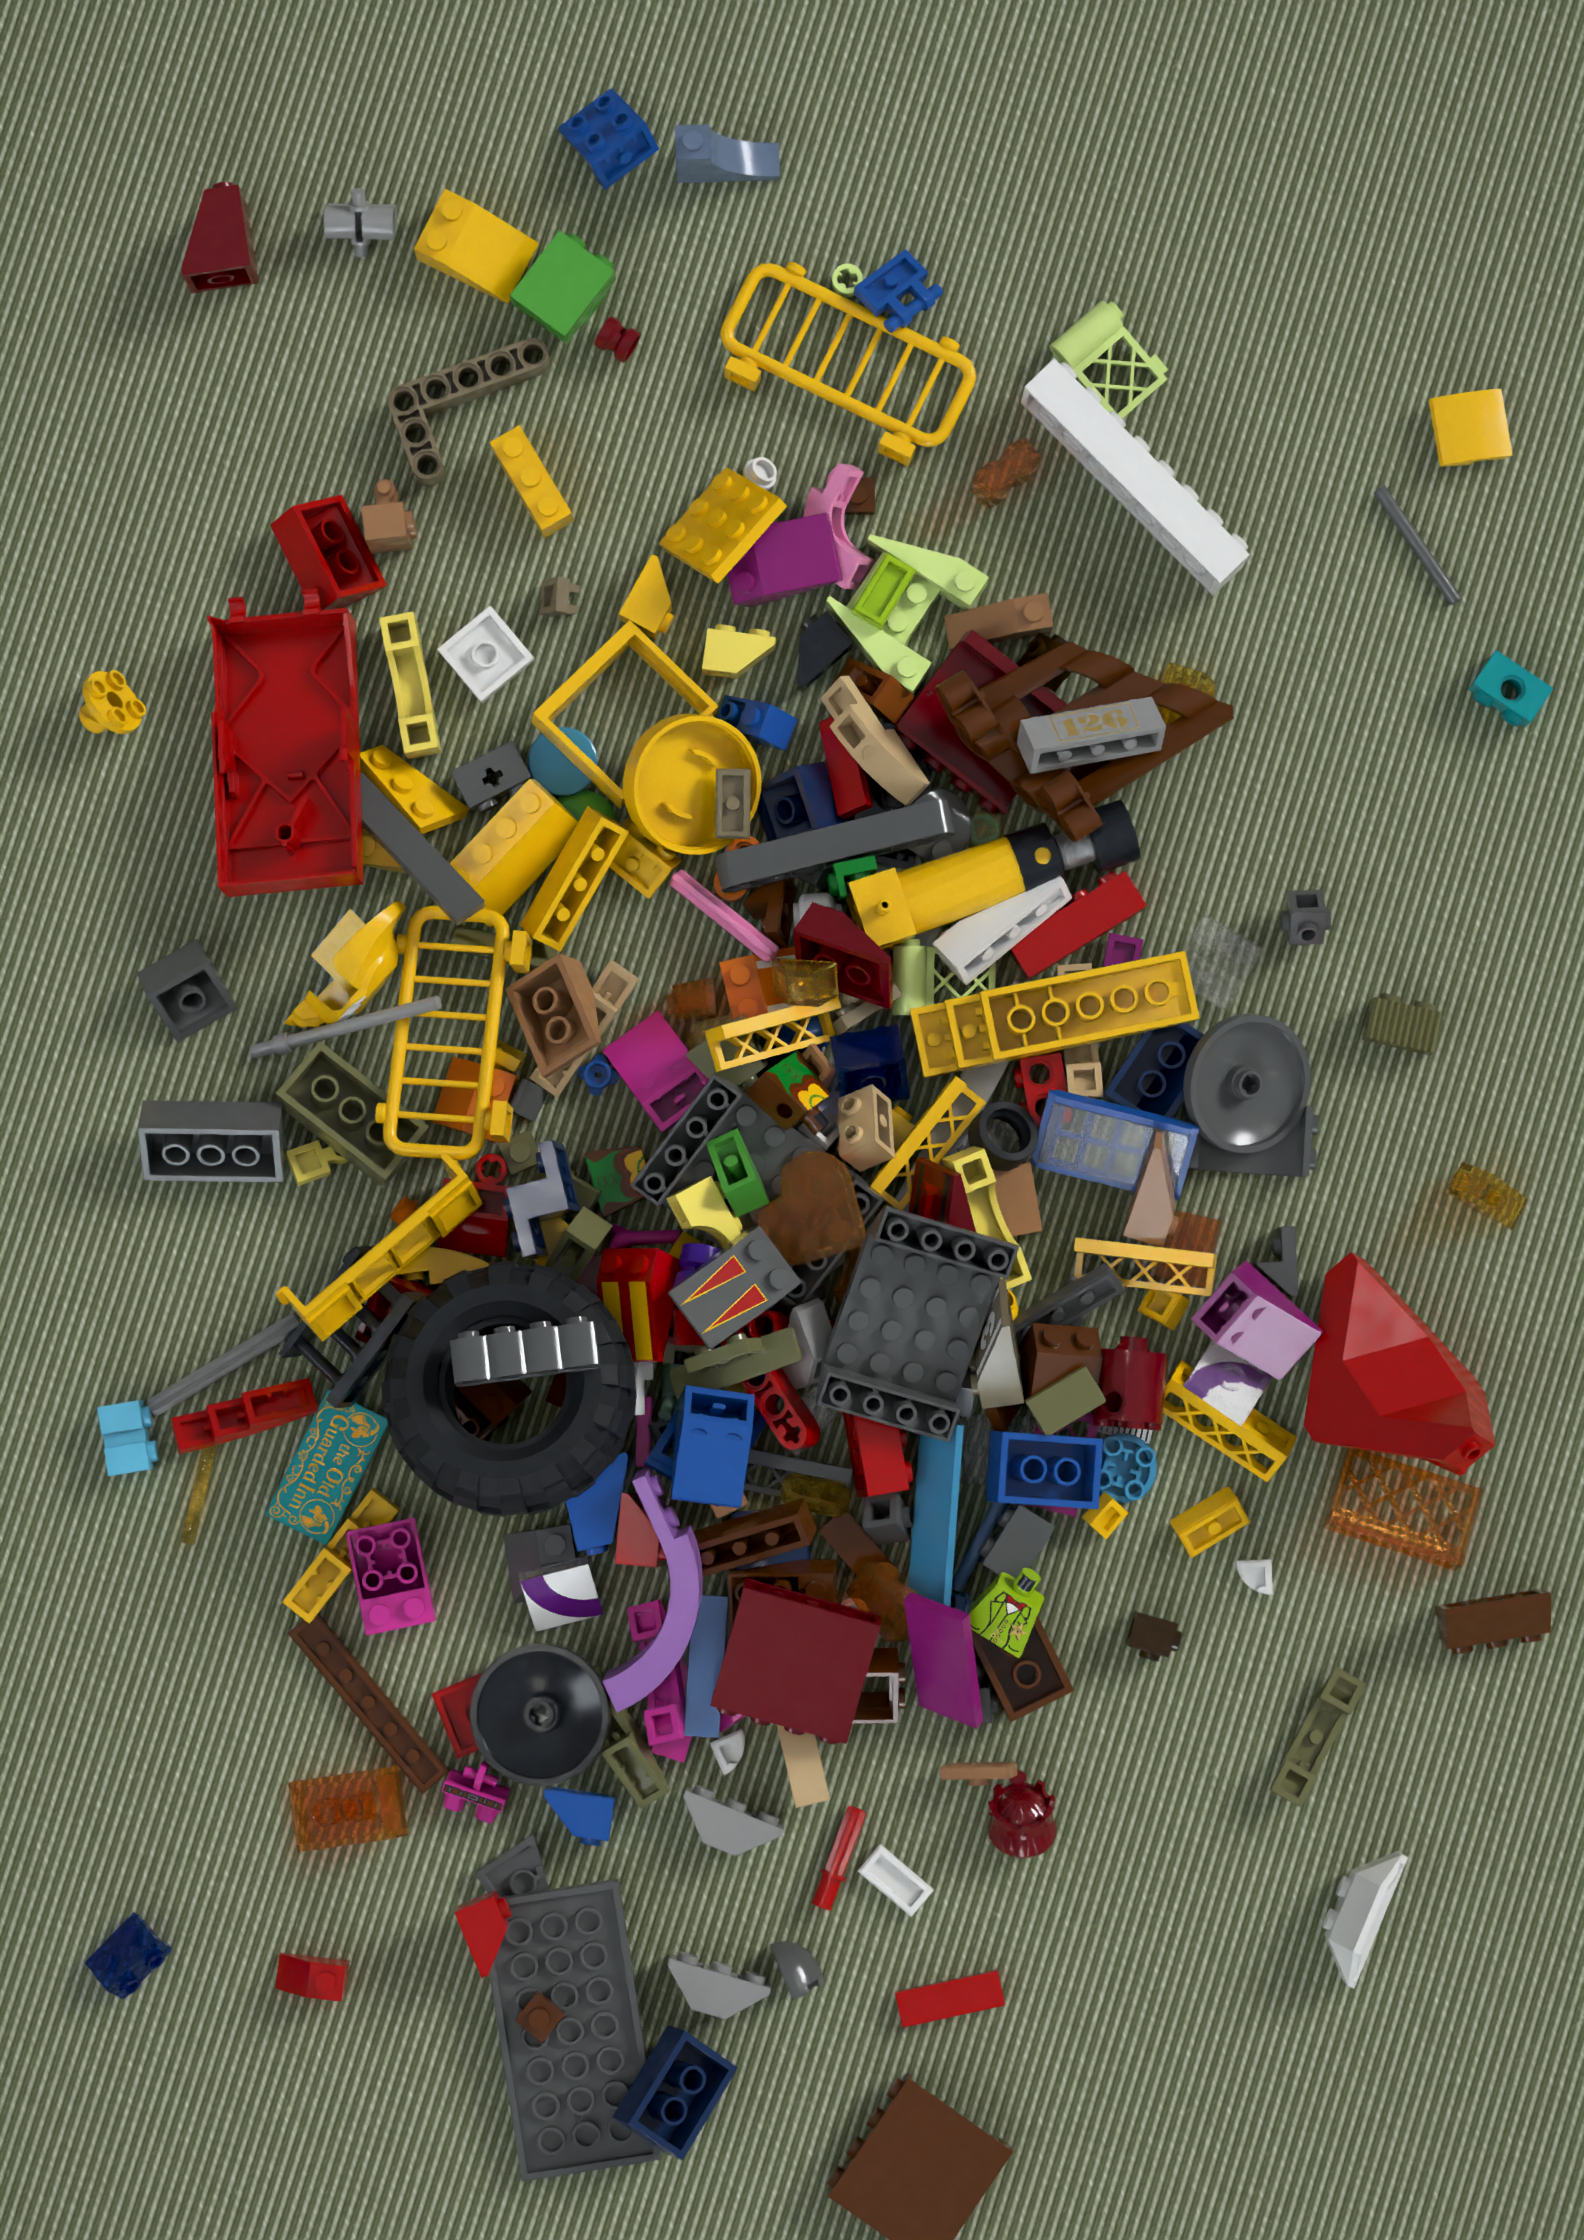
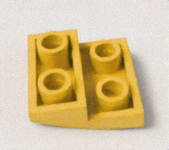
M1501 389L1471 391L1429 399L1440 467L1470 465L1476 461L1507 459L1513 456Z

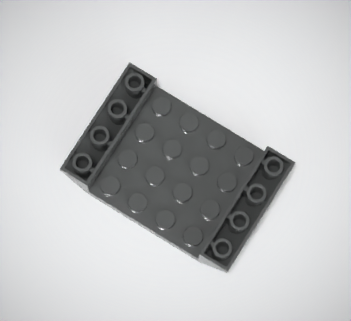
M714 1073L630 1186L656 1206L662 1203L672 1211L666 1200L669 1196L709 1176L712 1177L713 1181L716 1180L720 1183L706 1143L738 1128L769 1200L768 1204L738 1217L742 1224L740 1232L743 1233L746 1229L760 1225L802 1282L783 1297L784 1300L796 1307L808 1300L884 1198L872 1189L854 1170L796 1127H792L789 1130L783 1129L747 1096L746 1090ZM726 1198L724 1201H725V1203H726V1205H727L729 1211H730V1212H734V1210L732 1209L730 1203L728 1202V1200H727V1198ZM698 1230L705 1236H707L709 1239H711L713 1242H715L717 1245L722 1247L720 1243L711 1234L702 1230Z
M885 1205L867 1230L821 1363L816 1404L949 1442L961 1411L956 1403V1399L1000 1278L1008 1280L1019 1246Z

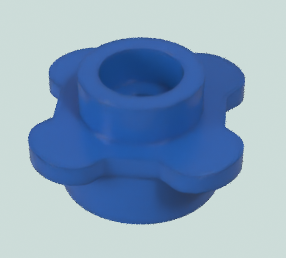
M601 1054L596 1055L594 1060L587 1066H580L577 1072L578 1077L585 1080L589 1086L590 1094L594 1096L601 1095L605 1087L609 1084H616L619 1079L618 1073L611 1070L607 1064V1057ZM596 1072L601 1073L600 1078L595 1077Z

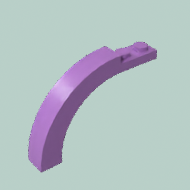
M649 1467L637 1471L632 1482L666 1556L670 1575V1600L666 1618L650 1643L627 1662L608 1670L602 1682L616 1712H620L646 1697L671 1673L682 1657L692 1636L702 1600V1562L691 1525L679 1530L677 1529V1526L680 1525L678 1516L672 1506L667 1507L662 1496L665 1494L663 1483L657 1474L652 1475Z

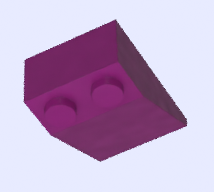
M829 513L772 523L727 574L733 604L755 607L843 581Z

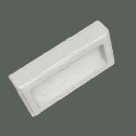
M882 1844L876 1847L858 1869L862 1876L911 1917L934 1891L929 1884Z

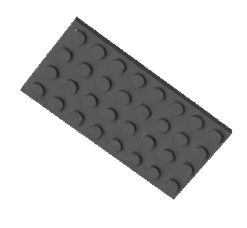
M619 1878L503 1896L509 1904L512 1917L508 1918L509 1925L489 1973L522 2182L661 2160L662 2156L659 2149L612 2118L647 2060ZM537 1990L565 2012L562 2019L543 2042L539 2041L515 2022V2017Z

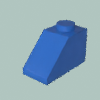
M546 1786L544 1790L545 1799L571 1834L575 1837H581L580 1843L601 1846L602 1840L609 1841L616 1796Z

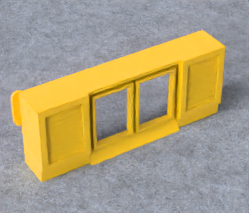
M446 1152L441 1154L440 1157L452 1180L307 1305L304 1306L287 1286H283L276 1292L275 1296L280 1303L286 1305L290 1302L297 1314L322 1342L363 1308L362 1303L440 1236L444 1238L483 1204L473 1183L462 1170L459 1162L453 1160Z

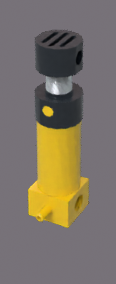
M1120 799L1095 807L1101 822H1105V825L1076 843L1072 842L1064 832L1053 836L1046 823L1042 822L1005 834L1001 838L896 872L894 867L848 882L846 886L847 903L854 923L879 947L885 950L911 940L917 934L963 920L1059 876L1065 881V870L1092 862L1095 870L1100 874L1138 861L1141 858L1140 848L1132 820Z

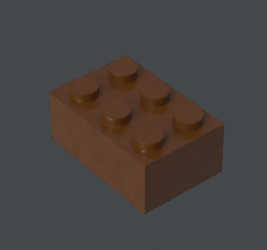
M1038 1616L1020 1658H1017L972 1630L974 1649L1011 1722L1074 1691Z

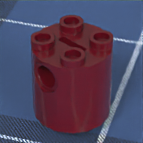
M1120 1336V1342L1115 1349L1101 1348L1103 1360L1099 1388L1106 1402L1093 1409V1425L1161 1431L1168 1354L1150 1352L1147 1347L1148 1338Z

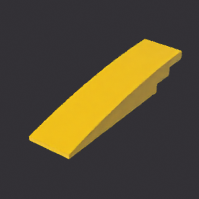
M1185 951L980 991L979 994L949 999L943 1003L909 1010L923 1079L1092 1044L1200 1019Z

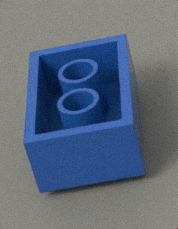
M990 1430L985 1501L1098 1509L1103 1439L1060 1435L1046 1436L1045 1434Z

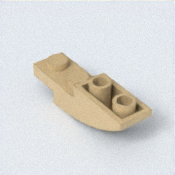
M840 676L820 698L835 720L829 727L850 755L879 785L905 806L910 805L930 782L894 729H884L850 676Z

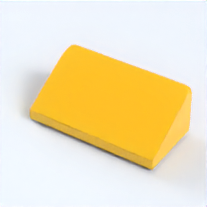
M1228 1486L1170 1521L1173 1530L1191 1558L1250 1523L1237 1496Z

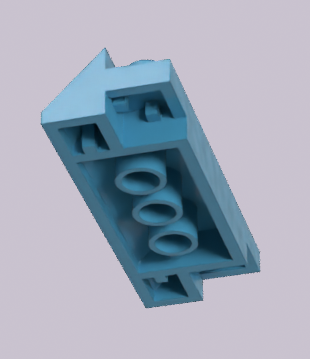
M955 1425L949 1442L919 1435L907 1596L912 1592L949 1607L951 1604L964 1425ZM907 1618L905 1620V1633H908Z

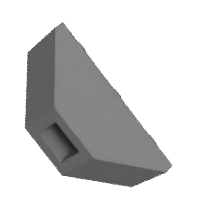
M819 1298L796 1306L792 1309L789 1316L788 1327L794 1328L803 1359L800 1362L783 1367L782 1370L795 1389L819 1382L822 1358L832 1332L824 1304Z
M695 1785L694 1789L686 1787L683 1798L704 1844L737 1856L782 1836L784 1826L778 1824L780 1818L764 1811H760L759 1816L745 1811L747 1808L746 1804L732 1798H728L726 1803L713 1798L714 1791L699 1785Z
M679 1951L677 1956L670 1954L667 1966L691 2010L727 2019L770 1994L771 1983L765 1982L766 1976L746 1971L744 1976L731 1972L733 1967L725 1963L712 1961L710 1966L699 1963V1957L691 1953Z

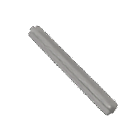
M289 1314L149 1398L147 1406L150 1407L151 1413L154 1416H159L284 1341L287 1334L299 1326V1319L296 1315Z

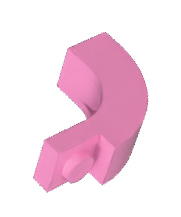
M838 463L829 473L825 489L811 487L805 503L803 517L829 513L843 581L836 582L835 584L843 589L858 590L875 560L857 549L850 542L844 527V514L847 504L864 472L854 465Z

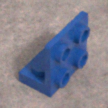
M613 89L607 90L558 128L561 135L587 161L598 183L605 190L659 150L645 121Z

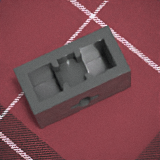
M513 740L451 771L471 813L478 810L480 814L498 806L497 800L507 795L512 798L529 779H532ZM494 772L496 777L503 775L498 779L500 785L497 787H493L491 783L484 785L489 781L488 774Z

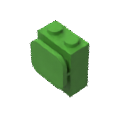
M559 230L512 291L510 299L512 305L567 345L576 331L587 323L606 298L607 292L615 282L616 277L615 271L612 269L614 265L606 257L599 253L596 256L592 255L584 249L586 244L573 233L567 236Z

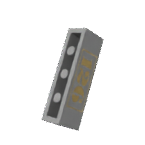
M1152 697L1131 699L1124 702L1023 719L1020 721L1017 746L1030 774L1160 751L1166 725Z

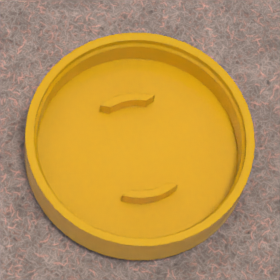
M699 714L670 716L650 727L638 739L631 750L623 776L625 805L637 829L654 844L668 850L689 855L715 852L736 840L715 839L716 769H751V822L759 804L762 781L756 753L746 737L737 728L721 719Z

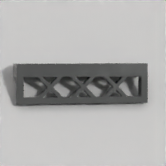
M751 1448L748 1463L753 1465L746 1470V1477L750 1483H744V1490L792 1500L805 1497L807 1503L842 1510L845 1508L853 1472L852 1468ZM759 1465L770 1467L777 1479L766 1486H760L755 1484L748 1472ZM776 1469L786 1470L787 1472L780 1476ZM793 1472L804 1474L811 1486L800 1493L790 1492L782 1479ZM809 1475L821 1477V1479L814 1483ZM827 1479L843 1482L839 1501L824 1499L816 1486ZM780 1482L784 1490L770 1487ZM814 1489L818 1497L804 1494Z

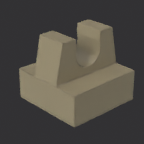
M554 577L542 581L539 615L554 617L577 614L579 606L570 605L568 601L569 594L580 593V586L571 583L569 578Z

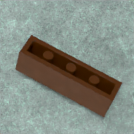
M804 1497L695 1530L693 1532L701 1556L703 1577L809 1546L817 1527Z

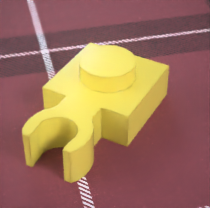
M319 1140L286 1151V1158L297 1186L330 1175L329 1164L341 1165L348 1162L343 1156H338L330 1146L322 1149Z

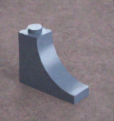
M710 124L675 125L678 183L780 180L779 143L749 142L728 138L713 131Z

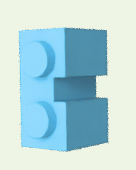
M144 1400L97 1407L101 1435H103L105 1445L104 1454L108 1476L155 1469L154 1462L159 1460L158 1448L155 1440L150 1441L148 1427L153 1426V1418L150 1407L144 1405Z

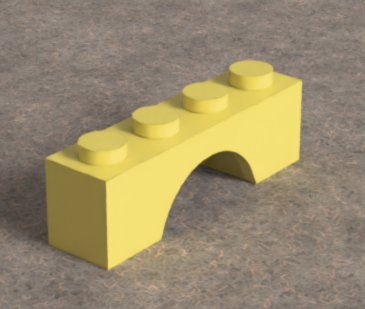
M414 612L379 618L394 686L404 753L407 759L442 753L417 618Z
M972 1146L942 1158L945 1167L961 1174L976 1232L1018 1245L1001 1214L995 1192L996 1179L985 1149ZM1020 1246L1008 1280L1005 1279L1007 1290L1032 1280Z
M711 1176L703 1178L666 1198L682 1230L698 1229L711 1234L720 1243L722 1248L741 1234L742 1224L734 1212L729 1211L724 1201L726 1196L721 1184L716 1180L713 1181Z

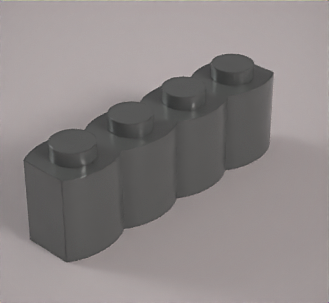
M578 1316L565 1319V1324L560 1326H551L550 1321H540L529 1324L530 1329L515 1331V1326H502L494 1328V1334L480 1336L479 1331L458 1333V1339L450 1340L454 1383L457 1387L601 1368L596 1325L594 1321H587V1317Z

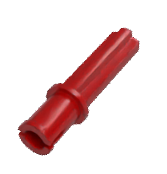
M854 1806L847 1807L825 1868H820L819 1872L822 1873L815 1895L811 1900L813 1905L832 1911L840 1884L846 1881V1878L843 1876L866 1817L864 1810Z

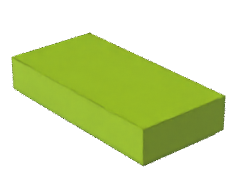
M886 553L851 613L877 629L882 630L917 570Z

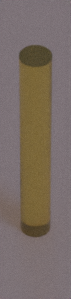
M217 1445L201 1450L181 1541L183 1543L192 1545L196 1543Z

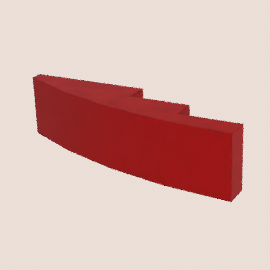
M305 1378L243 1392L240 1398L206 1405L204 1411L173 1417L170 1423L180 1455L284 1425L318 1412V1407L310 1379Z

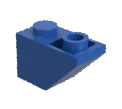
M729 695L724 696L716 717L737 728L748 741L783 751L787 749L798 720L771 704Z

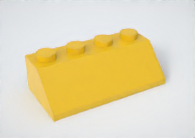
M529 779L451 861L450 865L484 900L485 907L482 909L497 911L503 916L559 857L579 820L537 780ZM485 923V924L488 925L490 928L493 927L492 924Z

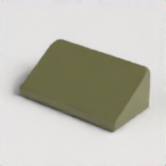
M1083 1365L1024 1401L1038 1428L1046 1436H1049L1105 1403L1106 1399L1087 1367Z

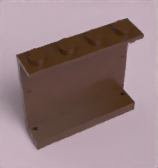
M907 2073L903 2080L896 2078L886 2095L890 2099L884 2108L877 2107L866 2123L870 2128L863 2139L859 2136L854 2139L846 2152L850 2158L843 2168L836 2166L826 2181V2184L830 2186L828 2188V2197L889 2240H954L1013 2153L1012 2146L1001 2138L999 2140L995 2139L912 2080V2076Z

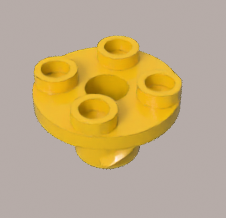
M111 670L109 673L97 671L85 679L82 687L85 704L79 710V718L87 730L96 734H100L106 729L118 734H129L140 725L142 717L146 714V707L136 698L133 691L126 684L125 677L119 671Z

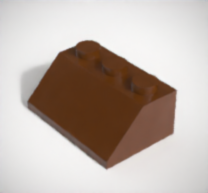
M1539 1589L1435 1606L1441 1647L1451 1649L1452 1654L1472 1652V1645L1486 1643L1487 1649L1504 1647L1508 1645V1639L1520 1638L1521 1643L1542 1640L1541 1634L1551 1632L1550 1592Z

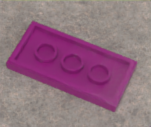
M911 1592L904 1599L919 1706L977 1729L983 1722L970 1615Z

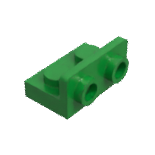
M875 855L833 864L832 873L828 874L827 882L831 896H837L838 903H846L847 891L845 882L876 874L877 864Z

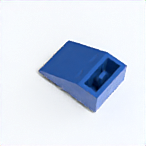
M685 1385L677 1401L670 1499L733 1508L741 1507L753 1429L755 1395Z

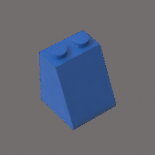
M629 1451L619 1453L614 1463L610 1464L596 1479V1483L577 1498L572 1497L566 1500L577 1551L586 1550L587 1556L606 1552L609 1550L608 1544L615 1541L621 1494L624 1493L631 1458Z

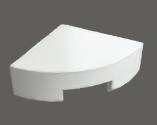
M1271 1559L1235 1561L1238 1574L1247 1586L1259 1593L1273 1595Z
M742 1728L710 1742L723 1775L731 1772L743 1756L745 1737Z

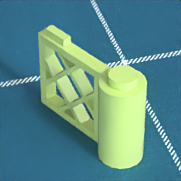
M1100 301L1052 342L1049 348L1060 364L1065 362L1077 374L1076 379L1084 388L1089 386L1100 396L1102 400L1100 404L1109 413L1111 411L1115 412L1108 403L1109 390L1128 391L1127 406L1117 413L1121 418H1124L1168 379L1164 375L1168 368L1156 354L1150 358L1127 331L1121 321L1124 315L1115 303L1110 301L1107 304L1104 301ZM1120 338L1131 348L1130 362L1111 360L1112 345ZM1107 350V352H1106V360H1105V359H1097L1099 356H1101V355ZM1135 356H1137L1142 363L1135 362ZM1090 364L1105 365L1104 384L1091 383L1082 371ZM1111 365L1129 367L1128 386L1109 384ZM1135 367L1147 368L1157 380L1147 388L1134 387ZM1097 389H1104L1103 396ZM1133 392H1142L1132 400Z
M911 939L900 943V946H893L892 985L896 984L902 996L893 1002L892 1016H910L909 1010L912 1008L933 1005L934 994L942 986L955 998L968 996L977 986L982 991L995 989L996 961L978 979H973L974 983L960 996L947 982L954 973L951 971L943 978L934 969L935 954H938L935 947L920 946V939ZM934 976L940 981L935 987ZM986 977L987 988L981 983Z

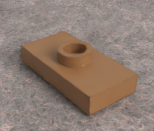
M1015 1761L948 1763L940 1767L941 1780H969L970 1786L990 1785V1779H1010L1017 1776V1763Z

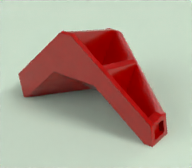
M1350 1252L1325 1274L1318 1327L1323 1331V1334L1315 1342L1303 1426L1316 1443L1423 1459L1456 1475L1466 1474L1467 1469L1496 1445L1485 1391L1468 1369L1367 1261Z

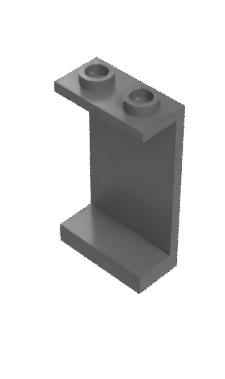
M1185 1106L1184 1121L1191 1122ZM1305 1106L1300 1120L1283 1140L1268 1149L1255 1153H1236L1219 1148L1208 1142L1198 1132L1188 1170L1307 1177L1310 1170H1315L1317 1152L1316 1149H1311L1312 1135H1317L1319 1117L1313 1114V1106Z

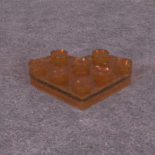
M822 1151L804 1152L786 1164L781 1171L782 1196L770 1202L758 1214V1226L760 1225L789 1265H801L861 1247L866 1232L852 1179L846 1165L834 1155Z

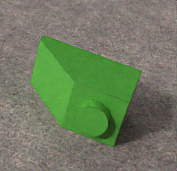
M738 1128L706 1143L724 1195L737 1217L769 1203L761 1178Z

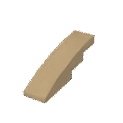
M613 960L607 964L592 987L600 1038L640 981L639 978ZM593 1048L547 1078L542 1077L538 1066L529 1078L558 1098Z
M777 1725L796 1808L830 1800L816 1736L809 1733L804 1735L792 1734L787 1732L784 1726Z

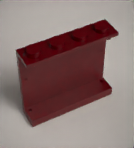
M969 630L965 632L893 729L908 751L912 752L916 749L925 756L923 762L937 773L943 770L952 778L950 783L963 794L971 792L980 799L977 802L978 806L990 815L995 813L1002 815L1009 811L1007 806L1016 795L1010 783L988 762L976 756L960 740L956 734V728L949 721L935 690V686L965 668V672L969 675L977 689L1019 668L1017 664L974 630ZM1043 685L1020 699L1031 717L1050 715L1067 705Z
M746 1578L710 1706L716 1707L718 1712L724 1715L736 1716L741 1714L748 1716L751 1721L760 1725L768 1726L773 1723L784 1726V1729L792 1734L804 1735L809 1733L816 1735L819 1740L828 1744L836 1745L839 1742L847 1744L880 1631L882 1616Z

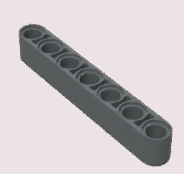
M936 799L728 851L717 855L715 863L722 892L730 893L833 867V864L873 855L877 857L941 841L954 836L955 829L948 800Z

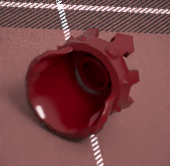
M1018 1768L1017 1776L1009 1779L1011 1784L1004 1788L1002 1785L997 1784L993 1788V1800L988 1801L991 1811L989 1815L992 1816L988 1827V1836L992 1844L1001 1852L1012 1857L1031 1858L1047 1851L1056 1838L1057 1827L1053 1818V1810L1055 1809L1053 1806L1056 1800L1054 1795L1047 1794L1045 1791L1046 1783L1038 1780L1036 1785L1025 1783L1026 1773Z

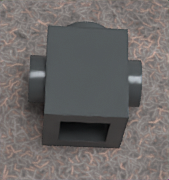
M897 1492L863 1497L862 1526L865 1533L869 1534L878 1545L911 1540L914 1511Z

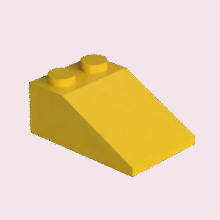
M444 189L414 247V252L418 261L509 305L511 301L510 294L522 280L539 243L476 203Z

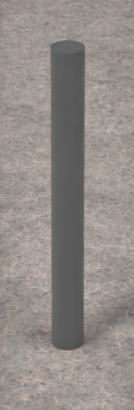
M1384 485L1376 490L1374 495L1450 606L1462 599L1461 595L1386 486Z

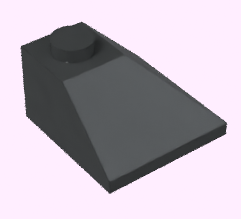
M571 1524L503 1534L514 1604L526 1602L520 1581L579 1566Z

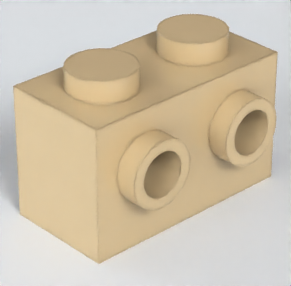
M873 1084L838 1098V1114L836 1115V1122L839 1127L838 1152L843 1161L848 1162L861 1172L895 1158L891 1100Z

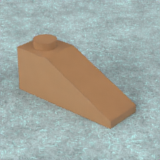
M1048 593L1012 598L944 616L949 651L953 650L965 632L969 630H974L992 644L1034 637L1039 632L1044 635L1051 634L1053 629Z
M1156 1132L1125 1219L1123 1236L1163 1247L1167 1236H1174L1179 1217L1174 1216L1176 1202L1163 1133Z

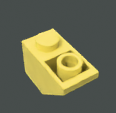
M723 624L715 625V629L707 628L702 674L737 679L775 650L776 637H771L769 631L761 629H750L749 633L736 632V627Z

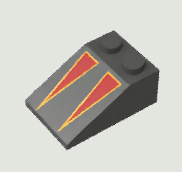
M759 1225L746 1229L668 1291L667 1294L708 1349H712L773 1306L802 1282Z

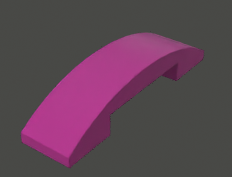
M660 1600L627 1608L632 1642L638 1643L639 1651L643 1650L655 1637L666 1618V1612ZM678 1661L665 1680L647 1695L649 1710L644 1711L649 1746L684 1739L685 1703L682 1675Z

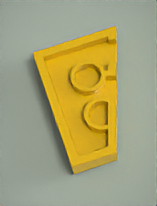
M384 745L360 753V770L421 834L459 821L467 816L470 810L467 806Z

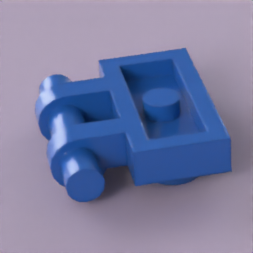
M905 249L857 284L853 294L876 317L887 310L892 316L885 320L883 324L886 330L892 333L899 327L905 328L912 323V317L920 311H928L935 305V300L943 295V290L936 283L928 289L922 284L927 280L928 271ZM910 293L915 299L904 306L899 300Z

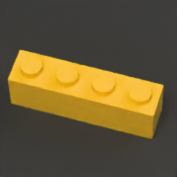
M587 806L521 921L520 926L532 938L561 952L629 831L615 819Z

